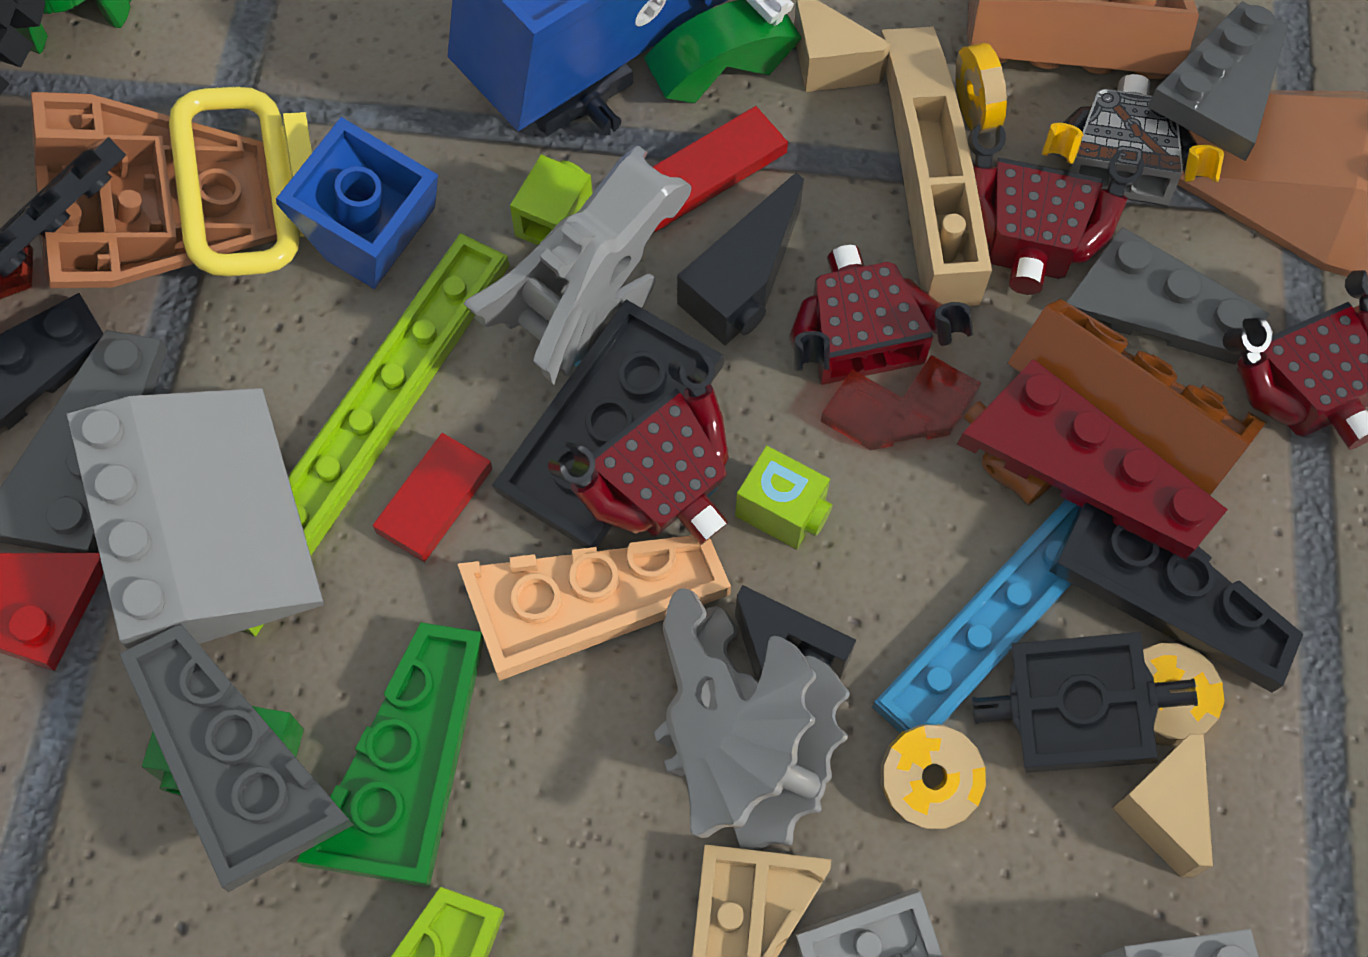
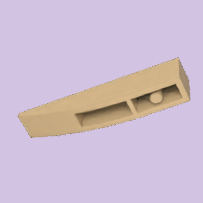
M934 26L882 30L881 38L891 43L886 74L920 287L942 304L961 302L968 306H980L992 268L966 131L943 50Z

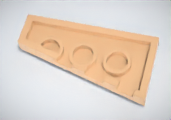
M692 535L631 542L628 548L597 551L596 547L574 549L570 555L536 559V555L533 554L509 557L510 562L480 565L479 561L457 564L499 681L664 620L672 595L679 589L686 588L695 592L703 605L731 594V585L711 539L700 546Z

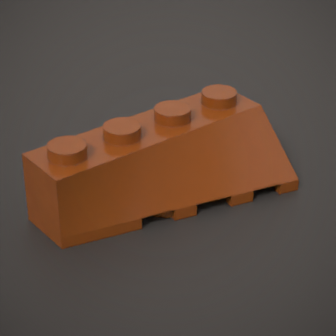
M1059 299L1046 305L1007 364L1020 373L1032 359L1036 360L1198 487L1211 495L1266 422L1250 412H1247L1242 420L1229 414L1226 407L1222 404L1224 397L1204 384L1199 388L1193 385L1185 387L1176 382L1178 376L1173 370L1172 365L1154 354L1151 355L1138 351L1133 356L1126 352L1125 348L1129 342L1124 336L1066 301Z

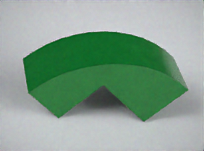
M735 0L711 8L684 22L657 43L644 57V60L665 98L696 103L726 67L770 75L802 37L788 14L784 15L782 22L774 26L772 23L769 24L746 0Z

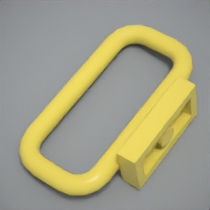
M247 87L204 88L190 91L180 97L170 110L169 131L183 245L188 258L200 270L216 276L265 274L280 270L293 260L299 249L300 237H305L278 207L276 197L312 154L306 112L283 113L282 123V117L276 103L267 94ZM249 109L258 115L277 234V242L270 249L256 252L222 254L213 251L208 246L192 130V119L197 113L208 110Z

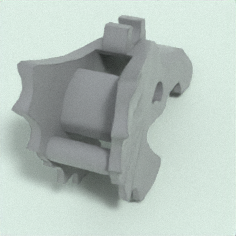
M640 146L634 147L621 157L576 214L562 219L543 241L512 271L464 302V305L475 314L474 318L483 326L490 327L503 323L509 329H513L521 325L540 340L533 362L541 369L542 375L553 384H555L559 371L563 372L566 376H570L572 366L576 362L582 361L626 299L642 308L651 294L656 280L655 277L649 273L623 287L621 286L641 260L644 246L659 223L665 218H673L691 193V185L685 180L663 175L645 161L647 151Z
M686 588L679 589L672 595L663 622V634L675 674L678 692L667 708L666 720L654 732L657 742L668 747L674 744L677 751L672 759L665 760L664 763L667 772L680 777L686 776L690 802V831L694 836L706 838L722 828L733 827L740 848L761 851L770 844L792 845L795 823L800 817L809 813H818L822 810L820 799L823 797L826 783L832 778L830 767L832 753L841 743L848 739V734L837 725L835 715L839 705L849 697V690L843 685L838 675L828 664L815 657L804 656L794 644L779 636H772L768 641L760 680L751 675L739 673L727 653L728 643L738 634L737 628L728 612L717 606L705 609L695 592Z

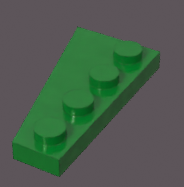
M420 622L384 692L385 699L370 727L366 726L355 748L357 753L340 786H335L330 796L354 825L301 853L296 861L303 867L430 888L484 644L482 632Z

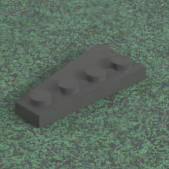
M1241 1L1155 89L1147 107L1246 161L1256 143L1288 25L1276 19L1268 9L1258 5H1249Z

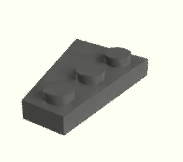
M1124 227L1119 230L1067 300V303L1090 317L1111 323L1110 329L1131 335L1132 331L1136 330L1165 339L1167 346L1234 365L1240 359L1241 354H1232L1226 350L1222 340L1224 334L1229 329L1242 328L1245 331L1242 327V322L1246 318H1262L1266 320L1270 313Z

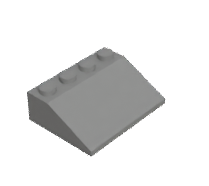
M263 388L127 396L67 413L119 639L127 649L180 623L196 642L201 644L325 605Z

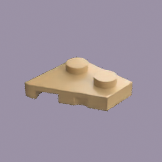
M705 845L692 957H778L831 869V859Z

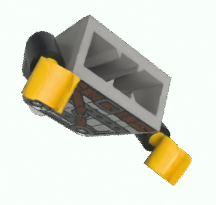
M1138 74L1122 77L1118 82L1117 90L1102 89L1097 91L1092 106L1079 107L1063 123L1051 124L1041 153L1044 156L1054 153L1059 157H1066L1067 163H1071L1069 172L1104 179L1101 189H1108L1111 179L1108 176L1107 169L1108 163L1115 153L1122 150L1119 159L1115 163V170L1118 175L1126 178L1136 173L1137 164L1142 157L1144 160L1143 173L1135 183L1127 186L1124 196L1132 200L1169 205L1182 171L1185 173L1184 181L1193 182L1195 178L1201 176L1211 179L1212 182H1219L1224 158V151L1220 148L1210 145H1198L1190 130L1148 108L1147 106L1152 98L1150 96L1151 83L1149 79Z

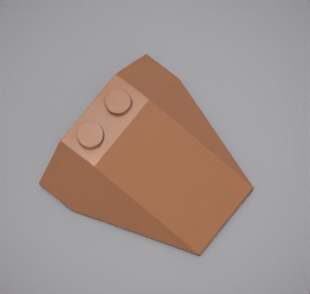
M1270 90L1256 143L1246 161L1220 148L1224 151V158L1219 182H1212L1211 179L1203 176L1195 178L1193 182L1184 181L1185 173L1182 171L1178 186L1319 269L1346 277L1354 270H1365L1368 275V92ZM1190 131L1198 145H1210L1220 148Z
M31 92L36 194L81 152L95 142L110 137L126 154L120 162L108 171L112 178L88 200L82 195L66 209L71 215L69 219L55 232H45V238L41 236L44 273L49 287L112 288L194 264L188 258L183 245L169 131L170 116L93 94ZM192 122L208 246L217 253L230 254L277 240L263 142Z

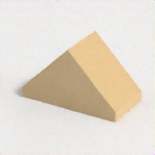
M796 0L794 26L802 37L796 45L805 92L879 84L885 76L891 43L818 0Z
M1204 734L1188 735L1112 808L1180 877H1195L1213 867Z

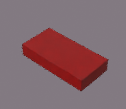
M441 433L372 526L375 532L425 563L492 471L491 461L446 434Z

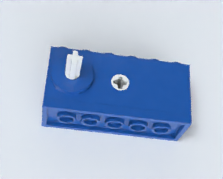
M452 0L447 57L519 132L654 46L684 22L728 0ZM746 0L769 24L772 23L774 26L782 22L784 15L790 12L794 5L791 0Z

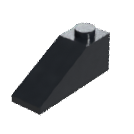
M797 173L793 174L677 275V304L725 346L739 333L747 335L752 332L765 316V307L801 208L804 178Z

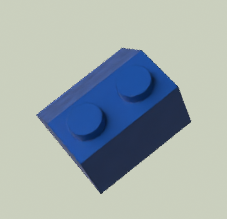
M340 117L276 197V204L326 261L375 289L435 209L438 174L343 117Z

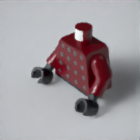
M978 124L969 133L968 145L970 150L976 155L973 169L990 262L992 265L1011 269L1009 287L1013 291L1024 295L1040 293L1043 289L1045 276L1057 279L1064 278L1071 262H1086L1112 238L1128 200L1124 196L1125 190L1128 185L1135 183L1143 173L1144 160L1141 157L1136 167V173L1126 178L1118 175L1115 170V163L1119 159L1122 150L1115 153L1108 163L1107 172L1111 179L1108 189H1101L1104 180L1102 178L998 157L996 166H993V154L1000 151L1005 145L1006 132L1001 125L997 126L995 145L992 149H986L978 142V134L980 132V124Z
M844 245L832 250L828 254L827 260L831 273L820 275L815 279L813 295L801 302L789 337L794 350V370L803 371L804 363L815 362L818 364L820 383L825 385L925 364L934 337L933 333L937 334L939 344L946 346L952 342L951 333L961 332L966 334L967 337L972 336L973 325L971 309L967 304L961 302L942 304L911 279L903 278L897 265L891 262H883L864 266L859 248L856 245Z
M1354 270L1345 279L1347 293L1351 297L1359 299V305L1354 308L1348 301L1272 335L1271 327L1266 320L1262 318H1246L1242 322V327L1245 331L1242 328L1229 329L1222 339L1223 346L1227 351L1232 354H1241L1242 358L1238 360L1237 370L1241 375L1248 401L1252 408L1287 425L1299 436L1305 437L1332 424L1349 450L1368 442V411L1366 410V407H1368V275L1365 270Z
M692 349V355L696 360V368L691 375L686 377L683 365L675 359L668 366V372L672 379L687 387L683 395L675 388L594 453L584 446L566 442V447L574 454L573 466L567 471L560 462L550 459L548 470L556 478L570 482L571 490L594 518L600 522L633 533L647 530L650 534L657 536L679 519L701 546L729 523L707 497L726 477L725 465L729 455L723 415L713 386L710 384L714 377V364L710 357Z

